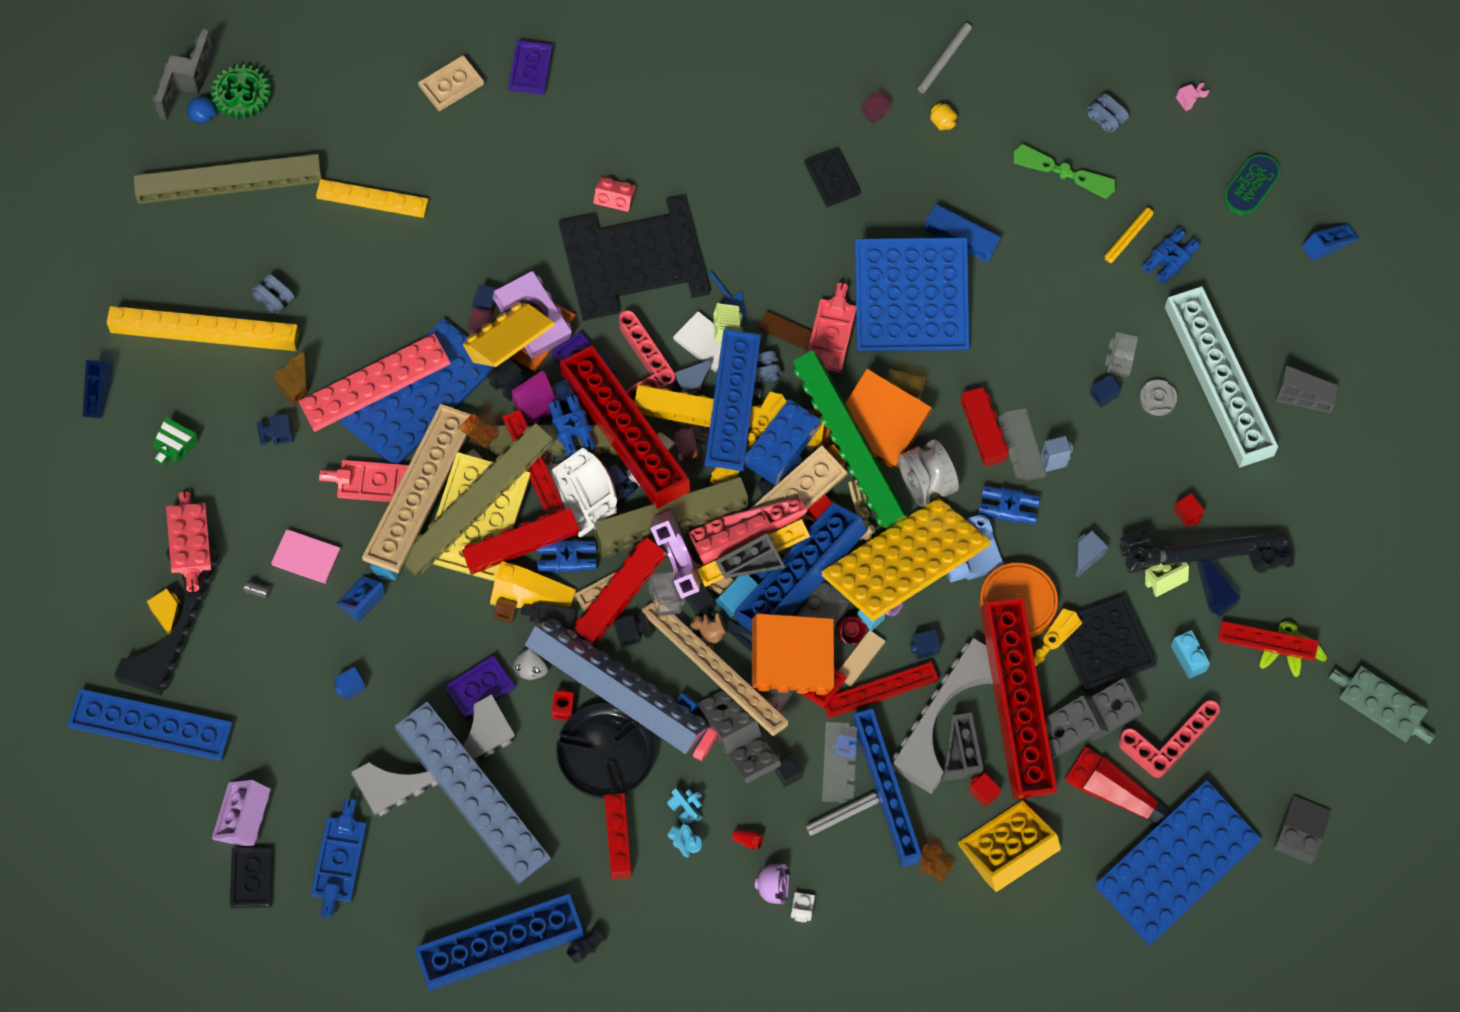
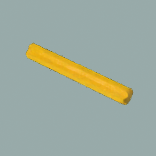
M1147 207L1142 211L1105 254L1104 259L1113 263L1150 220L1154 213L1153 210Z

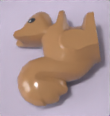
M719 613L715 614L714 620H710L707 614H704V621L700 616H695L688 627L692 632L700 631L701 637L699 639L712 651L714 650L713 645L717 644L723 635L727 633L723 617Z

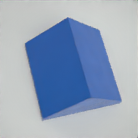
M362 576L336 604L357 622H360L385 596L383 584Z

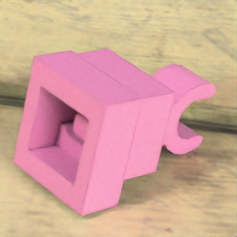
M1204 83L1199 84L1196 89L1192 84L1179 89L1176 99L1185 111L1192 109L1197 97L1204 98L1208 96L1210 90H1201L1204 87Z

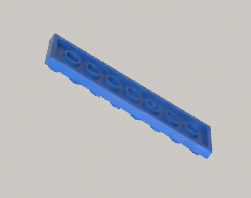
M723 329L705 457L706 466L743 471L761 338L759 334Z
M79 689L67 726L72 729L222 761L233 723Z

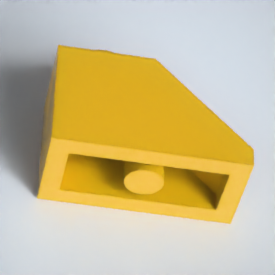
M165 589L148 600L147 604L169 635L178 621L180 612L178 603L180 601L174 593L170 594Z

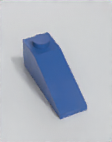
M1346 224L1314 232L1302 247L1312 260H1316L1358 240L1359 237L1351 226Z

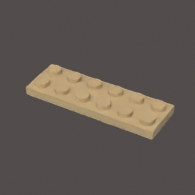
M820 446L749 510L799 497L808 510L810 506L821 499L848 473L823 446Z

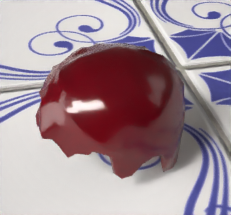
M848 616L840 620L836 631L842 642L852 645L860 643L869 630L867 625L862 623L860 617Z

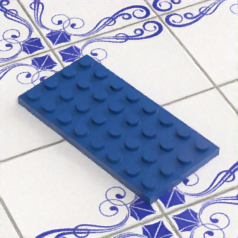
M444 318L422 339L435 334L451 363L450 365L340 419V424L389 464L400 465L420 445L440 404L456 409L487 378V373L493 367L473 363L462 345L467 341V337Z
M1206 780L1106 873L1094 887L1146 944L1150 946L1262 839Z

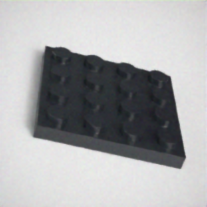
M1125 596L1078 612L1077 615L1082 624L1062 643L1084 692L1150 669L1157 664Z

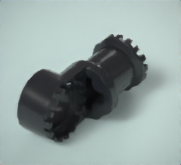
M596 927L592 928V932L585 940L582 939L580 942H575L567 949V955L574 963H580V960L583 961V958H586L589 953L594 954L596 947L606 940V936L602 932L599 933L600 930Z

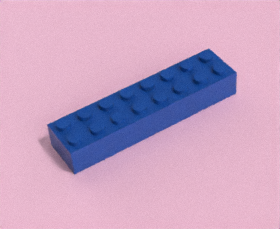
M832 503L808 529L810 537L796 543L781 559L785 569L771 571L734 611L740 625L752 632V619L756 614L792 616L825 579L822 577V571L842 559L867 532L861 517Z
M569 893L415 947L414 949L428 991H432L583 938V929Z

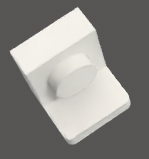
M795 892L791 918H795V921L798 922L811 921L815 895Z

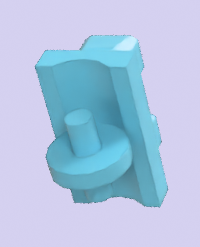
M676 788L671 792L673 796L667 801V804L673 811H676L681 805L683 806L685 811L678 816L683 824L688 825L694 820L699 821L703 818L693 806V804L697 808L702 806L699 801L702 796L700 792L693 794L689 789L686 791V795L689 798Z
M685 824L681 828L673 825L668 833L669 839L674 840L673 845L679 848L682 855L689 858L690 853H696L702 848L703 844L700 837L694 835L689 826Z

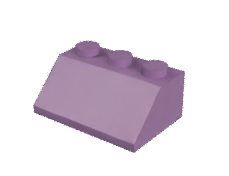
M254 780L228 782L211 839L239 846L254 845L258 837V830L263 820V813L269 800L271 789Z

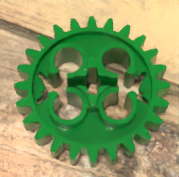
M236 64L235 69L229 66L228 72L222 70L223 76L216 75L217 80H213L214 86L211 87V97L217 110H222L223 115L228 113L229 118L236 115V119L243 115V118L246 119L247 114L253 117L254 111L259 114V108L265 109L264 103H269L268 97H271L268 78H265L264 73L260 74L258 68L253 71L252 66L246 69L245 64H243L242 68H239ZM232 82H236L235 84H231V89H229V84ZM249 84H254L255 92H251ZM227 91H230L232 100H228ZM250 94H252L253 99L251 101H246L248 99H251Z

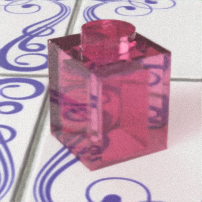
M877 92L862 103L861 113L874 124L889 113L890 101L886 96H882Z
M472 308L468 323L469 334L479 333L484 325L492 322L491 311Z
M680 429L675 432L674 442L679 461L697 457L698 449L693 430Z

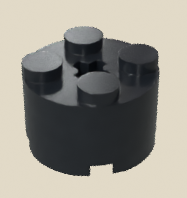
M510 359L505 360L497 367H492L486 375L490 380L489 384L495 390L498 388L504 392L502 395L510 402L512 401V390L529 380L527 376L523 378L522 370Z
M1145 530L1124 535L1120 538V550L1122 556H1126V558L1136 547L1144 549L1153 548L1148 533H1145ZM1152 566L1141 567L1138 571H1132V570H1129L1128 568H1127V570H1128V573H1132V572L1135 573V572H1139V571H1142V570H1146V569H1148V568H1150V567H1152Z

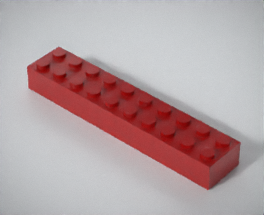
M593 345L560 361L561 375L564 379H567L575 395L578 396L582 405L655 508L659 509L689 493V478Z
M1024 598L986 602L980 607L1012 798L1013 800L1051 796L1057 792Z

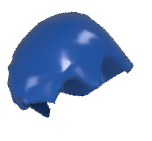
M206 97L193 98L187 107L188 118L199 124L208 122L211 117H215V114L218 113L213 102Z

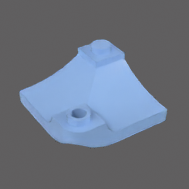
M978 515L966 520L990 540V546L947 573L950 583L965 578L970 580L988 575L1004 565L993 537V529L987 517ZM982 522L984 525L979 526L977 523Z

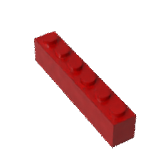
M561 508L554 515H543L533 523L525 522L520 524L517 529H506L499 536H488L483 539V542L478 544H467L464 546L465 549H462V554L470 575L497 566L501 564V561H510L579 534V527L571 508L567 510L566 508Z
M646 538L637 544L635 553L625 559L623 568L613 574L611 583L601 589L600 597L596 601H592L587 608L588 612L584 617L581 616L576 621L574 630L594 646H596L612 626L614 620L620 616L668 555L650 539Z

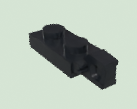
M537 603L532 604V608L521 607L520 615L530 616V621H534V623H542L550 618L556 619L561 622L563 627L573 629L576 609Z

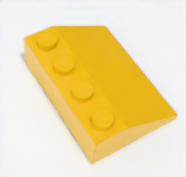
M518 302L511 306V310L507 313L504 312L498 315L496 321L484 325L479 333L468 336L467 341L462 345L473 363L497 367L555 324L530 304Z
M1023 800L958 842V845L982 878L995 892L1001 890L1061 850L1057 834Z

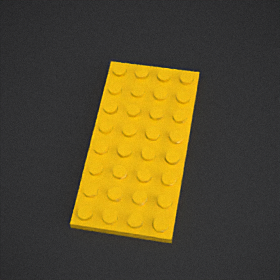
M938 497L930 504L908 516V519L892 526L824 569L822 577L874 621L989 547L990 540Z

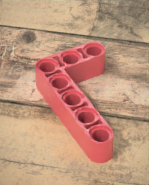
M631 311L622 312L619 316V328L651 375L628 388L627 394L629 397L636 396L638 385H650L656 389L667 388L673 390L675 386L673 370L636 315ZM631 321L630 324H625L624 322ZM635 335H640L641 337H640V338H634L633 336H635ZM646 349H648V350H650L651 352L645 353V352H643V351L646 350ZM654 364H659V365H661V366L658 367V368H657V367H653ZM665 378H667V379H670L671 381H669V382H664V381H662V380L665 379Z
M1206 701L1160 751L1133 729L1123 731L1119 739V747L1151 776L1160 778L1170 770L1215 721L1220 712L1219 705L1214 701ZM1205 710H1212L1214 715H1208ZM1192 723L1200 724L1201 728H1195ZM1180 736L1187 737L1189 742H1183ZM1124 738H1131L1133 743H1127ZM1167 750H1173L1176 755H1169ZM1139 751H1146L1148 756H1142ZM1154 764H1161L1163 769H1157Z

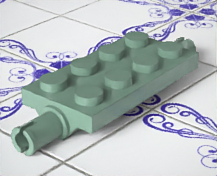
M1362 666L1354 677L1349 678L1337 670V668L1329 677V679L1344 688V692L1339 699L1404 742H1407L1411 735H1416L1427 744H1430L1435 737V733L1421 725V720L1428 711L1426 708Z

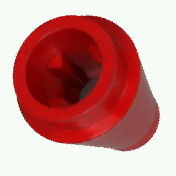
M735 829L732 841H736L751 850H759L762 845L763 834H760L759 831Z

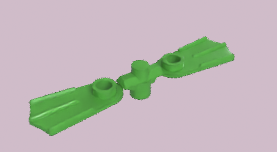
M1021 144L1013 152L1014 164L1043 172L1053 170L1059 173V177L1062 179L1066 177L1073 179L1074 177L1077 185L1105 199L1115 192V179L1083 170L1074 172L1070 170L1068 163H1062L1061 166L1055 165L1052 158L1024 144ZM1046 163L1049 167H1044L1043 164ZM1083 177L1085 180L1081 181L1079 178Z

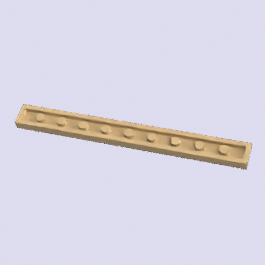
M658 599L642 609V614H645L649 621L772 736L788 726V720Z

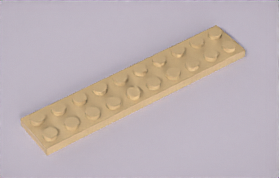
M440 404L362 556L363 561L396 573L400 572L453 466L457 452H460L476 421V416Z

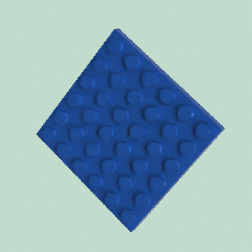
M967 238L855 239L857 352L969 350Z

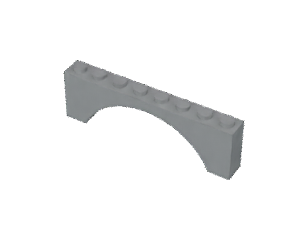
M974 638L970 644L968 642L965 644L961 651L963 653L960 659L956 658L951 667L953 671L951 674L947 673L941 682L943 684L940 690L936 689L931 698L933 702L930 706H925L921 713L923 715L920 721L916 720L911 728L913 733L910 737H905L901 744L902 750L900 753L896 752L891 759L894 772L930 794L934 792L944 773L939 766L933 749L932 734L937 716L943 707L960 692L977 685L993 684L987 647Z
M492 695L474 704L472 728L463 745V748L475 763H478L477 759L483 755L487 758L494 754V749L500 746L502 748L509 746L513 743L512 739L515 737ZM367 763L351 772L373 815L379 814L380 817L390 812V807L394 805L399 807L408 802L407 798L413 794L417 797L426 792L424 788L430 785L432 787L438 785L428 771L411 775L395 774Z

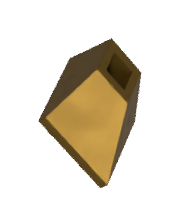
M303 352L294 355L289 363L279 368L274 375L278 392L293 406L308 394V366Z

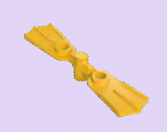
M771 391L768 393L753 420L754 428L748 434L745 455L750 446L754 445L760 432L765 431L787 401L783 394ZM763 420L765 425L760 426L758 421ZM716 467L711 475L715 478L717 484L736 479L740 471Z
M1064 608L1061 610L1044 636V644L1034 654L1035 667L1045 661V655L1050 649L1058 648L1082 624L1076 612ZM1054 637L1056 641L1051 643L1049 638Z

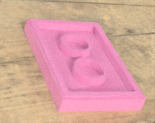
M286 529L271 564L272 566L326 584L341 549Z

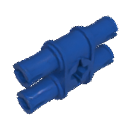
M1177 228L1169 238L1163 239L1162 243L1152 251L1151 257L1142 264L1144 271L1148 268L1147 273H1151L1159 263L1164 265L1165 268L1156 276L1159 282L1163 279L1162 284H1166L1173 274H1178L1180 269L1186 263H1189L1191 255L1200 247L1197 241L1193 244L1195 239H1191L1183 249L1177 246L1186 236L1183 230L1179 233L1180 228Z
M573 395V400L571 396L566 399L571 411L570 414H563L560 401H555V406L553 401L548 404L553 417L552 425L555 426L558 435L557 439L562 442L566 456H571L570 452H572V455L577 452L572 438L578 436L581 438L584 449L589 451V446L591 450L596 447L591 435L592 427L589 425L586 417L587 413L581 408L577 395Z
M983 486L982 497L997 499L1000 504L995 506L981 502L978 515L995 517L997 521L1000 519L1014 522V524L1018 522L1036 524L1037 513L1021 511L1019 506L1023 504L1038 508L1040 495L1027 494L1021 489L1020 491L1005 488V486L1001 487V489ZM1009 500L1011 501V502H1010V503H1011L1010 510H1008V504H1007V503H1009Z
M574 538V540H562L538 549V554L555 553L557 555L555 560L539 559L538 572L555 571L557 574L560 572H575L576 574L579 570L596 571V558L578 559L577 557L578 553H596V541H578V539ZM566 552H568L569 558L567 561L565 558Z

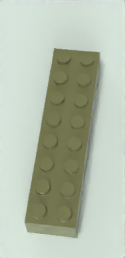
M741 477L685 494L659 509H656L652 504L595 522L594 538L601 557H613L622 551L629 552L634 545L646 538L652 542L656 541L650 528L654 516L671 510L683 535L692 529L701 527L721 517L747 511L748 495Z

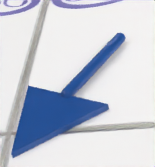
M710 272V276L728 297V300L722 304L739 306V313H742V318L746 319L742 291L732 297L713 272Z

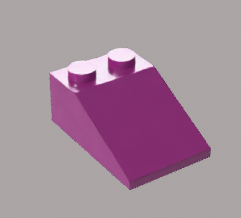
M543 370L512 390L513 411L521 410L527 425H534L535 423L540 425L545 419L552 418L548 404L553 401L555 406L556 399Z

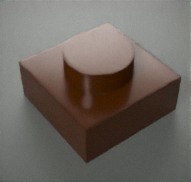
M498 598L493 618L512 623L517 603Z

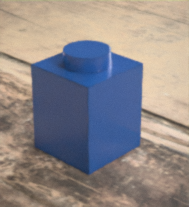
M355 667L334 678L336 685L333 688L338 696H343L344 700L366 689Z

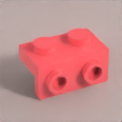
M600 178L595 189L594 204L628 212L636 186L627 182L614 181L610 178Z

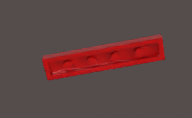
M1222 621L1218 642L1315 661L1319 645L1317 640Z

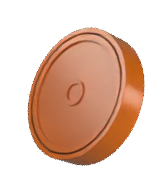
M1009 563L998 567L985 579L979 596V610L986 602L1024 598L1029 633L1032 639L1042 634L1051 625L1058 606V595L1052 580L1039 568L1025 563Z

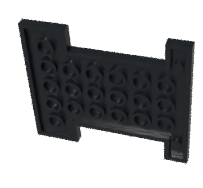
M684 196L666 199L668 216L599 230L595 214L558 221L583 321L619 314L616 297L686 282L688 283L691 298L710 295Z

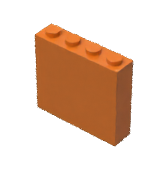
M866 369L846 402L875 457L882 458V463L889 468H892V466L898 468V456L910 449L933 411L927 404Z
M756 614L752 619V688H758L759 691L777 689L778 692L782 693L795 690L799 694H806L809 691L816 692L818 695L828 694L834 688L833 619Z

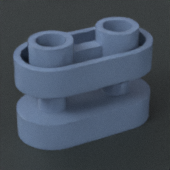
M1102 94L1097 99L1098 103L1093 102L1087 108L1088 116L1092 120L1097 121L1106 132H1114L1119 127V123L1123 124L1129 118L1127 111L1108 94Z
M267 274L263 278L265 285L257 284L252 288V296L258 302L262 301L266 304V308L271 313L275 312L278 314L284 309L282 302L284 301L289 304L294 299V295L274 276ZM269 291H273L277 295V297L272 295Z
M769 351L758 354L754 386L764 381H776L781 376L780 366L774 365L778 361L775 352Z

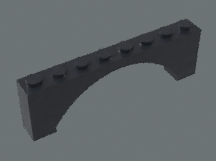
M168 547L166 555L170 561V550ZM209 547L211 570H203L199 573L198 591L194 592L193 585L192 592L187 591L186 577L181 574L185 587V601L176 626L163 641L150 650L128 659L121 658L114 674L117 682L161 696L163 691L167 690L170 683L169 676L171 672L175 671L177 666V657L184 650V640L186 637H189L192 621L196 620L198 616L200 602L203 603L206 597V587L212 583L214 568L219 566L220 557L217 549Z

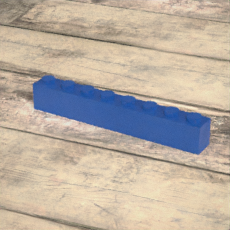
M869 709L855 713L853 716L855 731L900 867L920 863L922 854L874 710Z

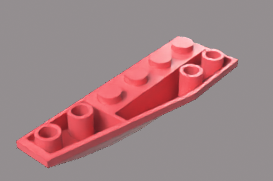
M799 497L724 516L689 531L688 534L702 565L705 566L765 534L770 535L794 523L807 512V509Z

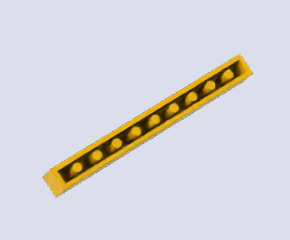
M110 306L107 318L110 333L288 351H297L299 331L296 324Z
M638 385L634 403L642 415L710 427L713 399L705 395L694 396L687 392H672L667 388L656 389L650 385ZM759 405L751 406L748 434L754 428L753 420L761 408ZM763 420L758 421V424L760 426H764L765 422ZM821 420L819 430L807 445L820 447L824 424Z

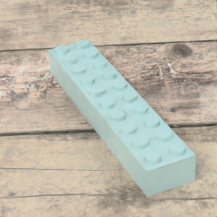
M1203 287L1168 297L1165 305L1166 312L1239 468L1273 457L1278 449V445Z

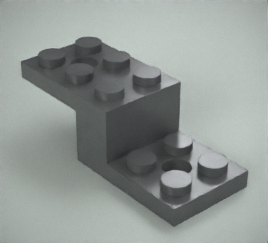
M202 29L200 35H197L195 50H192L190 59L170 55L169 60L165 62L163 77H160L158 83V92H155L153 96V102L156 105V112H158L160 120L167 121L177 90L199 94L214 50L209 30Z
M1127 678L1119 680L1093 697L1083 695L1045 718L1052 759L1058 758L1086 740L1096 742L1145 713ZM1119 699L1122 702V707L1116 711L1114 709V702ZM1059 727H1063L1065 731L1061 738L1056 735Z
M724 690L698 703V710L715 731L720 749L746 784L781 766L780 760L762 738L758 722ZM755 758L758 759V760L755 761V762H752V761H751L752 759H755Z

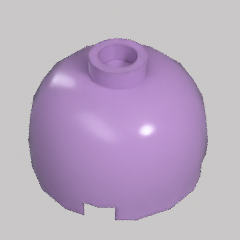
M770 864L764 867L759 877L755 879V888L759 890L760 896L768 903H786L783 900L789 894V875L785 874L784 870L788 869L786 864Z

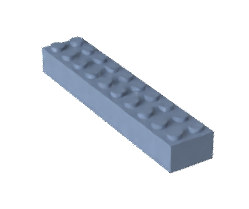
M550 618L536 625L525 643L526 647L684 754L698 746L710 727L704 718L695 716L686 706L674 702L671 696L661 693L655 685L646 683L641 679L640 675L625 669L622 663L615 662L609 658L607 653L597 650L591 642L582 640L577 636L576 632L566 629L556 619Z
M428 702L395 725V731L518 887L550 863V856Z

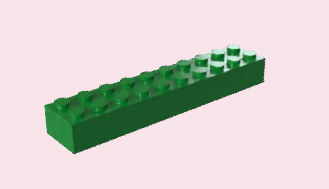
M811 350L794 360L795 367H793L795 374L804 381L802 386L805 392L813 397L811 400L815 410L822 414L820 419L824 426L831 430L829 435L832 441L840 446L841 449L838 452L842 459H845L850 464L847 468L851 475L858 479L859 482L856 484L861 493L867 495L868 499H866L869 508L873 509L874 512L876 511L875 519L878 524L883 528L889 529L908 519L904 507L820 356Z

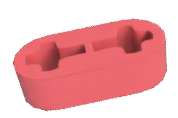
M711 726L706 731L693 754V757L701 762L717 739L715 731Z

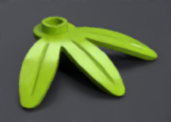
M1285 621L1278 628V633L1311 639L1302 633H1298L1297 626L1292 622ZM1285 628H1289L1291 632H1287ZM1318 645L1316 659L1326 661L1327 657ZM1264 651L1260 667L1264 669L1269 666L1279 654ZM1287 656L1292 674L1298 677L1301 669V659Z

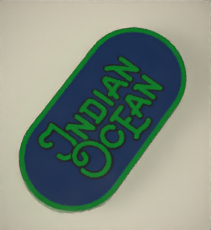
M1258 154L1250 157L1226 188L1224 194L1225 204L1231 212L1244 215L1251 214L1258 209L1279 179L1280 167L1276 160L1268 155Z

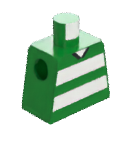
M165 417L153 441L154 449L158 452L154 461L162 466L168 458L179 462L199 442L196 433Z

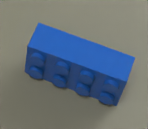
M788 400L745 455L744 465L776 486L817 433L821 419L793 401Z

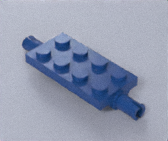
M344 799L342 815L339 818L327 817L311 890L312 897L324 899L320 913L321 917L326 918L327 914L328 918H333L336 901L350 903L352 901L367 829V823L357 822L353 818L357 801L351 799V802H349V799Z

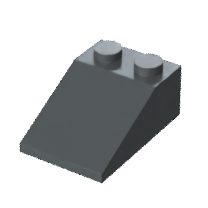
M1293 795L1274 850L1312 864L1319 851L1331 810Z

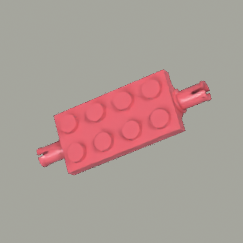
M837 283L835 295L832 299H820L807 353L811 350L816 352L827 371L838 373L842 372L856 314V306L849 305L845 299L848 285L843 284L841 290L842 283Z
M342 460L341 468L337 471L320 469L319 481L336 482L338 484V498L390 502L409 465Z
M181 492L178 495L180 505L166 506L171 573L180 572L186 577L187 591L192 592L193 585L195 592L199 590V573L203 570H211L205 503L191 504V493L186 492V498H184V492Z

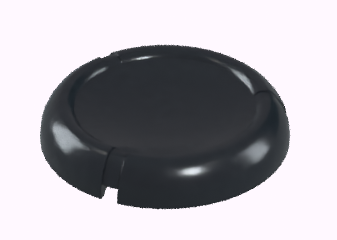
M597 703L580 709L566 721L559 733L560 739L556 745L559 768L569 784L587 796L604 799V795L623 793L626 795L634 791L645 781L653 767L656 747L652 731L611 703Z

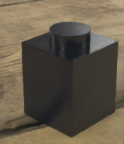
M703 583L700 584L699 592L686 597L696 616L701 617L707 611L715 608V601Z
M794 755L781 760V766L775 769L784 787L802 779L803 771Z

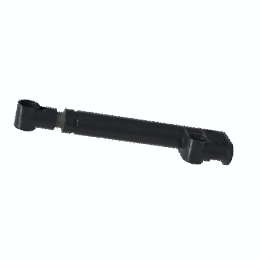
M1281 531L1161 546L1159 550L1158 548L1144 549L1136 547L1126 558L1125 564L1129 570L1138 571L1141 567L1156 566L1160 563L1162 565L1249 555L1253 568L1259 573H1265L1268 569H1275L1278 566L1293 567L1294 554L1287 534Z

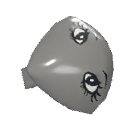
M531 649L523 651L513 664L516 674L526 680L541 678L548 672L546 663Z

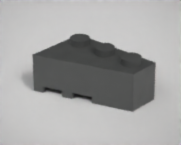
M1286 365L1279 381L1276 402L1332 413L1336 402L1338 385Z
M768 534L715 561L724 579L785 569Z
M972 713L952 715L942 782L982 775L983 764Z

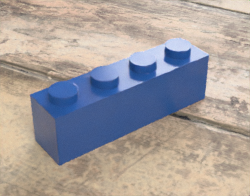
M937 204L925 221L924 230L939 238H967V252L988 263L1000 244L1001 237L995 232L988 231L979 224L972 223L962 215H956L946 207H940Z

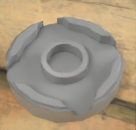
M1155 379L1143 386L1140 391L1139 401L1146 412L1162 416L1174 409L1177 403V392L1167 381Z

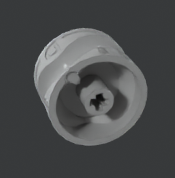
M936 439L929 441L923 450L918 446L898 456V465L903 481L912 498L920 507L930 504V497L934 492L939 493L942 497H946L959 490L958 478L953 463L942 444Z

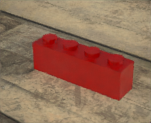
M983 387L963 392L960 402L984 467L1006 461L1009 448L1007 443L1003 442L1001 427L997 426V416L995 410H992L990 407L991 400L989 394L985 393Z
M624 793L604 795L611 879L631 878Z

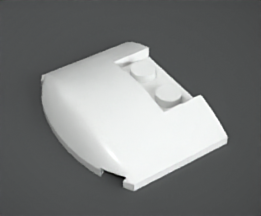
M584 448L549 471L566 510L569 508L572 510L579 527V537L594 529L595 522L608 519L617 513L616 492L607 469L595 455L587 452L588 450Z

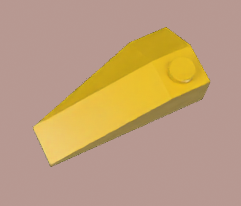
M501 561L495 578L490 604L496 606L498 598L517 603L516 608H532V604L537 603L571 608L576 589L520 566Z

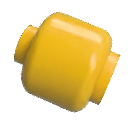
M939 103L932 108L930 119L939 130H951L956 125L957 114L948 104Z

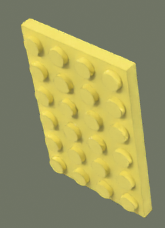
M457 452L435 520L438 521L442 517V512L447 507L451 508L456 503V498L461 493L465 494L469 490L470 484L476 479L479 480L483 476V471L489 466L492 467L495 463ZM526 471L433 564L470 575L462 549H465L464 546L467 544H478L483 542V539L488 536L496 537L501 535V532L506 529H514L531 473ZM500 564L473 574V576L495 582Z

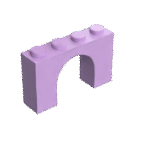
M533 271L495 290L493 294V300L502 313L510 310L511 306L518 302L532 303L539 306L544 311L546 317L554 322L555 325L524 347L531 359L569 340L572 333L570 324L562 318L560 308L558 306L555 307L549 291H545L541 278L538 275L536 276Z
M669 510L654 516L650 528L657 544H663L669 555L675 575L674 583L681 599L699 592L701 578L672 511Z

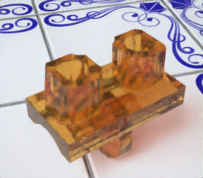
M471 414L459 427V430L472 438L471 441L474 444L479 443L484 448H487L498 437V433L493 430L494 428L489 424H484L475 414Z
M927 843L921 850L922 857L919 862L923 867L920 869L922 875L928 872L931 877L934 876L941 883L951 872L954 863L948 858L944 861L941 860L939 855L942 853V849L938 844L930 846Z

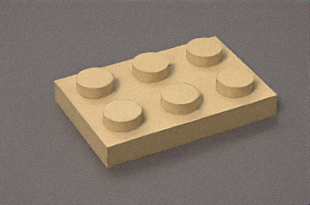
M461 56L418 82V85L440 112L484 85V81L467 59Z

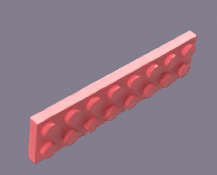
M432 334L300 400L299 403L311 427L316 432L451 363L435 334Z

